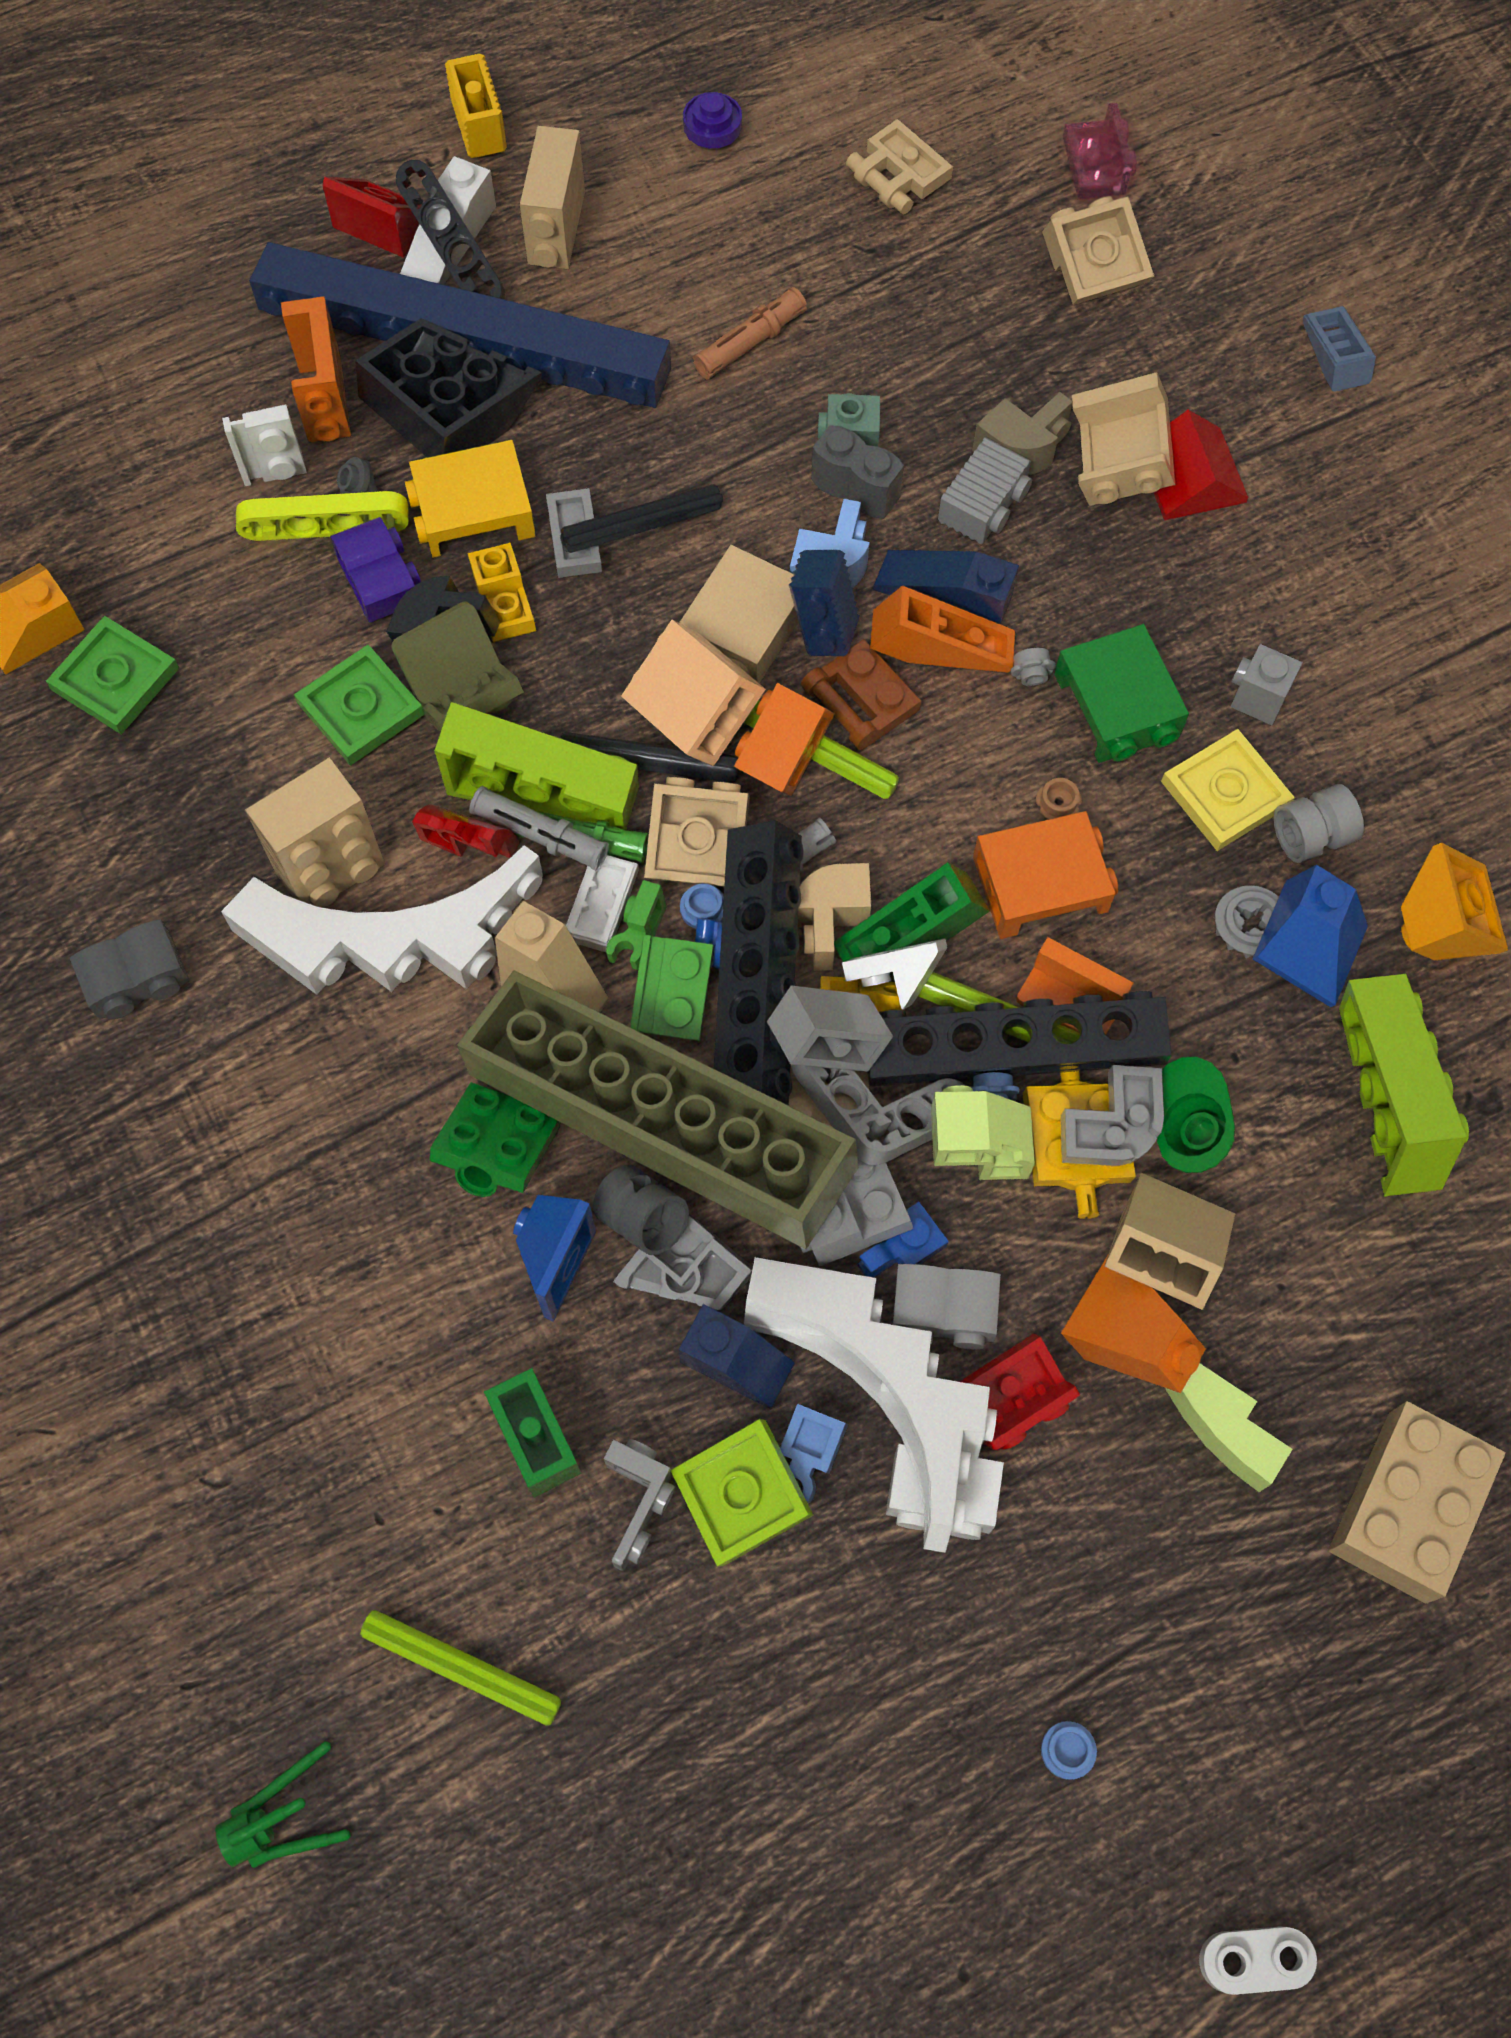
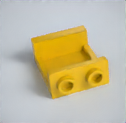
M513 440L409 462L413 480L405 481L411 508L420 506L422 516L413 518L420 544L429 542L432 558L441 556L438 544L442 541L515 526L518 540L536 537L532 511Z

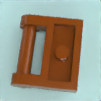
M865 639L851 647L846 656H838L822 668L817 667L811 670L800 684L809 696H816L828 710L835 713L834 717L850 733L849 740L858 750H863L917 713L921 707V700L878 653L870 649V645ZM838 682L869 716L871 721L864 722L831 685Z

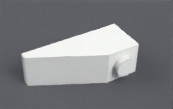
M454 156L438 181L475 239L496 208L491 170ZM445 208L434 209L428 217L429 226L435 230L446 228L450 222V212ZM419 224L400 274L444 285L451 273ZM460 244L453 249L451 261L454 265H458L470 247L469 245Z

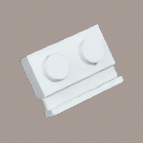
M286 404L243 413L242 420L230 422L229 417L222 418L228 442L245 486H250V480L263 477L264 482L272 480H285L295 475L307 473Z

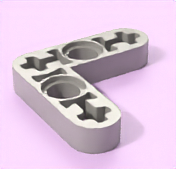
M792 1065V1071L796 1079L832 1127L856 1139L858 1159L868 1165L876 1166L884 1164L932 1140L931 1106L935 1092H942L943 1089L950 1086L964 1085L955 1079H941L882 1107L854 1070ZM845 1093L851 1096L857 1104V1109L849 1110L840 1107L834 1099V1094ZM911 1113L916 1115L921 1120L923 1129L915 1130L907 1127L903 1123L900 1114ZM887 1129L889 1131V1134L886 1136L883 1143L879 1142L878 1140L870 1142L867 1139V1135L871 1139H876L884 1135Z

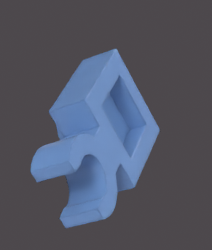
M797 1404L780 1449L784 1456L792 1459L789 1467L794 1477L801 1481L803 1485L802 1493L809 1504L816 1492V1484L812 1477L815 1469L830 1474L848 1424Z

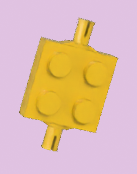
M1079 1071L1061 1072V1083L1054 1086H1027L1023 1092L1024 1105L1031 1107L1035 1161L1032 1169L1034 1187L1061 1186L1075 1190L1078 1218L1085 1219L1087 1217L1091 1219L1099 1216L1095 1189L1105 1184L1131 1183L1136 1177L1134 1162L1120 1166L1062 1163V1112L1065 1109L1109 1111L1108 1084L1082 1082Z

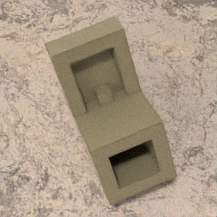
M1059 392L1031 418L1005 398L977 423L972 451L974 452L979 444L982 443L983 438L987 437L1031 460L1028 475L1039 473L1053 464L1056 446L1066 436L1071 427L1069 417L1073 401Z

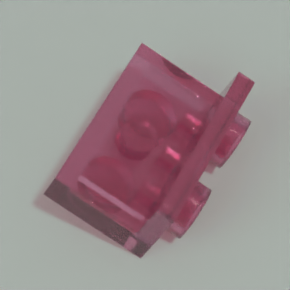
M1117 102L1108 104L1105 120L1065 124L1063 139L1078 199L1125 195L1130 176H1134L1136 173V153L1133 149L1129 150L1127 143L1129 135L1128 122L1126 118H1121Z

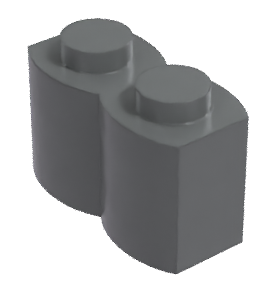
M829 425L813 446L812 481L819 489L831 496L861 502L860 512L874 518L885 519L901 497L903 463L897 456L886 449L866 445L854 432L840 426Z
M161 919L133 927L115 939L93 944L70 957L87 1005L99 1019L122 1018L130 1014L134 1010V1006L144 999L153 998L161 1000L169 998L180 990V986L189 981L172 935Z

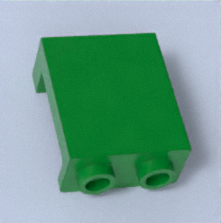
M1144 624L1060 651L1054 675L1061 689L1071 687L1096 738L1097 747L1094 756L1098 763L1111 759L1113 761H1123L1133 756L1138 750L1153 745L1157 748L1165 747L1180 737L1189 712Z

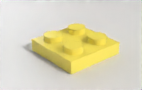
M1236 729L1164 773L1161 780L1162 784L1216 851H1219L1271 819L1278 806L1295 799L1239 729Z

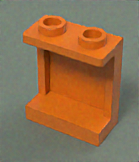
M325 296L281 302L283 320L299 373L317 372L314 377L291 381L292 391L308 441H332L337 438L350 437L351 431L341 357Z
M1086 811L977 837L973 859L1000 939L1018 935L1022 923L1094 906H1096L1098 914L1109 912L1113 899L1118 894V882L1114 870L1111 867L1106 868L1102 857L1104 845L1101 832L1097 826H1091Z

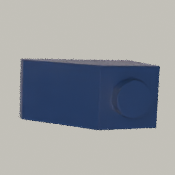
M705 1304L702 1305L679 1348L680 1363L770 1410L795 1365L794 1361L751 1328Z

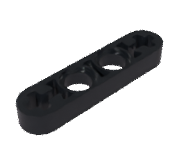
M420 160L404 162L396 173L398 190L459 288L479 293V289L470 277L477 272L485 285L488 287L493 284L495 285L490 291L492 297L505 299L503 284L435 174L426 163ZM413 173H416L419 177H424L422 184L431 196L425 202L414 187L407 189L412 184L409 177ZM436 208H445L450 212V222L442 230L432 229L428 223L430 213ZM460 244H467L473 250L472 261L464 267H458L451 261L453 249ZM484 265L485 268L483 270H479L480 267ZM468 277L465 282L462 281L463 278Z

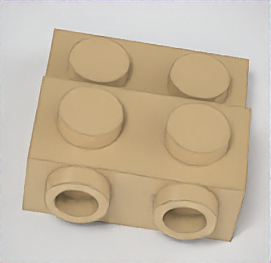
M1106 196L1092 202L1088 208L1076 212L1073 207L1062 209L1050 217L1051 220L1042 231L1055 271L1062 270L1073 305L1148 283L1154 277L1128 196L1113 200L1112 196Z
M667 777L666 785L654 784L644 878L689 884L705 883L724 887L727 833L729 829L747 826L749 794L740 793L741 785L726 782H713L712 790L694 788V780L677 777Z

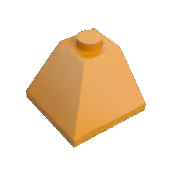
M40 563L0 584V668L5 675L84 631L69 600L49 571Z
M1442 842L1434 845L1401 905L1405 923L1401 927V932L1406 945L1411 951L1432 960L1500 954L1508 951L1486 865Z

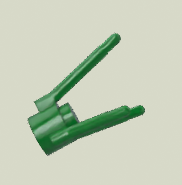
M325 1741L306 1754L251 1799L232 1808L231 1818L216 1825L215 1833L220 1851L231 1867H235L248 1860L251 1867L256 1868L272 1859L349 1840L351 1833L349 1830L344 1829L268 1847L267 1844L274 1841L272 1826L303 1809L306 1801L303 1798H297L268 1814L262 1809L257 1810L331 1750L330 1742Z

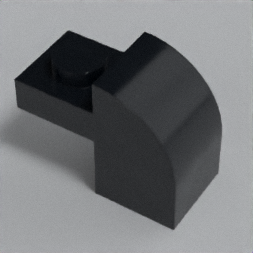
M438 576L418 583L404 594L394 610L386 632L393 642L397 637L464 601L469 602L475 607L488 636L495 637L500 621L486 595L474 591L461 593L450 576Z

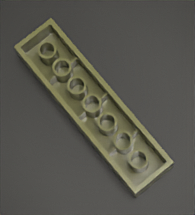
M515 970L457 1044L469 1075L804 1249L808 1248L859 1168L855 1138Z

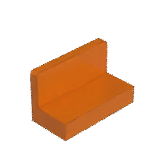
M1047 937L1038 952L1032 971L1017 995L1016 1001L1024 1006V1002L1028 1000L1052 999L1054 1005L1073 1004L1075 997L1084 995L1103 996V1001L1123 1000V994L1130 992L1134 982ZM1115 1019L1109 1020L1102 1025L1105 1035H1107ZM1062 1023V1024H1060V1025H1062V1026H1065V1027H1067V1028H1070V1029H1072V1030H1074V1031L1079 1032V1031L1077 1030V1028H1076L1075 1026L1071 1025V1024H1068V1023Z

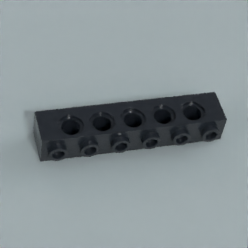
M773 820L729 829L727 833L714 1069L789 1106V1096L792 1092L791 1064L768 1025L767 1020L790 986H796V953L799 949L797 934L798 908L801 904V891L799 888L800 863L803 859L804 850L801 835L780 822Z
M1135 991L1123 994V1000L1103 1001V996L1084 995L1075 997L1073 1004L1054 1005L1052 999H1033L1024 1002V1008L1004 1009L1003 1003L992 1002L976 1005L973 1012L955 1013V1008L950 1006L932 1007L925 1010L926 1015L906 1017V1012L902 1010L882 1011L879 1014L892 1033L893 1038L870 1068L872 1086L936 1082L945 1078L967 1080L973 1079L978 1074L991 1072L1021 1076L1110 1069L1113 1065L1137 1067L1167 1065L1171 1057L1166 997L1153 998V994L1150 991ZM1109 1020H1120L1128 1027L1129 1036L1119 1041L1112 1040L1104 1034L1102 1025ZM1068 1023L1077 1028L1080 1038L1075 1043L1062 1044L1054 1038L1052 1030L1059 1024ZM1020 1027L1028 1032L1031 1040L1022 1048H1013L1005 1043L1002 1036L1009 1028ZM962 1031H972L980 1037L982 1042L976 1050L964 1052L954 1045L953 1040ZM917 1034L928 1037L932 1042L931 1049L920 1056L912 1055L904 1048L907 1039Z

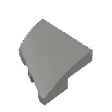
M689 1214L685 1231L677 1243L659 1255H648L638 1249L613 1282L622 1288L649 1292L660 1297L696 1303L699 1306L705 1304L712 1309L722 1310L751 1278L753 1266Z

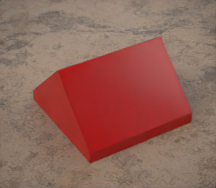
M324 177L322 186L333 228L404 258L410 249L419 222L403 196L366 179Z
M1189 409L1171 421L1175 485L1160 488L1158 491L1153 492L1164 521L1247 503L1248 495L1221 428Z

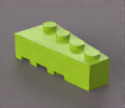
M453 702L450 703L434 750L445 790L449 796L472 800L477 789L480 786H484L488 790L536 812H544L597 823L598 820L609 821L610 826L627 829L639 788L637 764L631 763L622 757L608 755Z
M1406 974L1349 980L1339 1010L1353 1066H1363L1360 1073L1359 1091L1363 1109L1373 1108L1375 1134L1370 1137L1374 1156L1384 1155L1388 1168L1387 1176L1380 1179L1384 1197L1442 1190L1464 1143L1468 1141L1469 1127L1464 1114L1458 1113L1454 1103L1451 1077L1447 1072L1442 1071L1437 1058L1438 1046L1436 1037L1433 1032L1427 1031L1422 1018L1423 1006L1420 995L1412 991Z

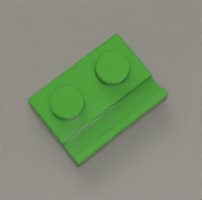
M644 935L630 1028L642 1033L701 1041L714 945Z

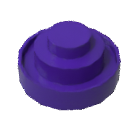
M708 92L697 95L684 108V133L690 141L701 147L711 149L727 146L739 137L742 130L741 107L736 100L726 94Z

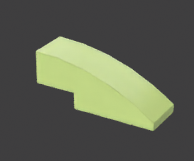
M1200 1363L1181 1393L1165 1388L1184 1420L1204 1445L1234 1474L1258 1492H1261L1273 1483L1293 1449L1247 1419L1257 1403L1255 1399Z

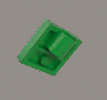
M470 1082L430 1148V1161L454 1169L459 1185L466 1192L474 1196H491L496 1192L499 1185L524 1193L559 1130L561 1122L507 1094Z

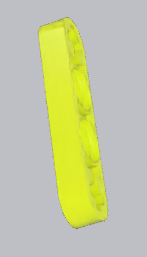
M392 491L249 499L242 501L236 507V531L240 536L254 541L330 537L381 517L387 529L395 527L397 532L408 526V501L403 495ZM337 514H350V516H341Z

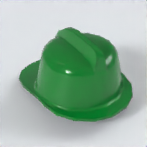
M1181 1057L1168 1063L1162 1069L1164 1122L1162 1131L1157 1137V1143L1162 1157L1172 1168L1185 1173H1201L1216 1167L1228 1155L1235 1141L1234 1115L1229 1089L1222 1072L1211 1062L1202 1058Z

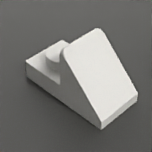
M946 939L865 955L842 962L846 982L861 979L863 987L878 985L891 981L890 972H893L900 1006L903 1010L914 1003L947 949Z

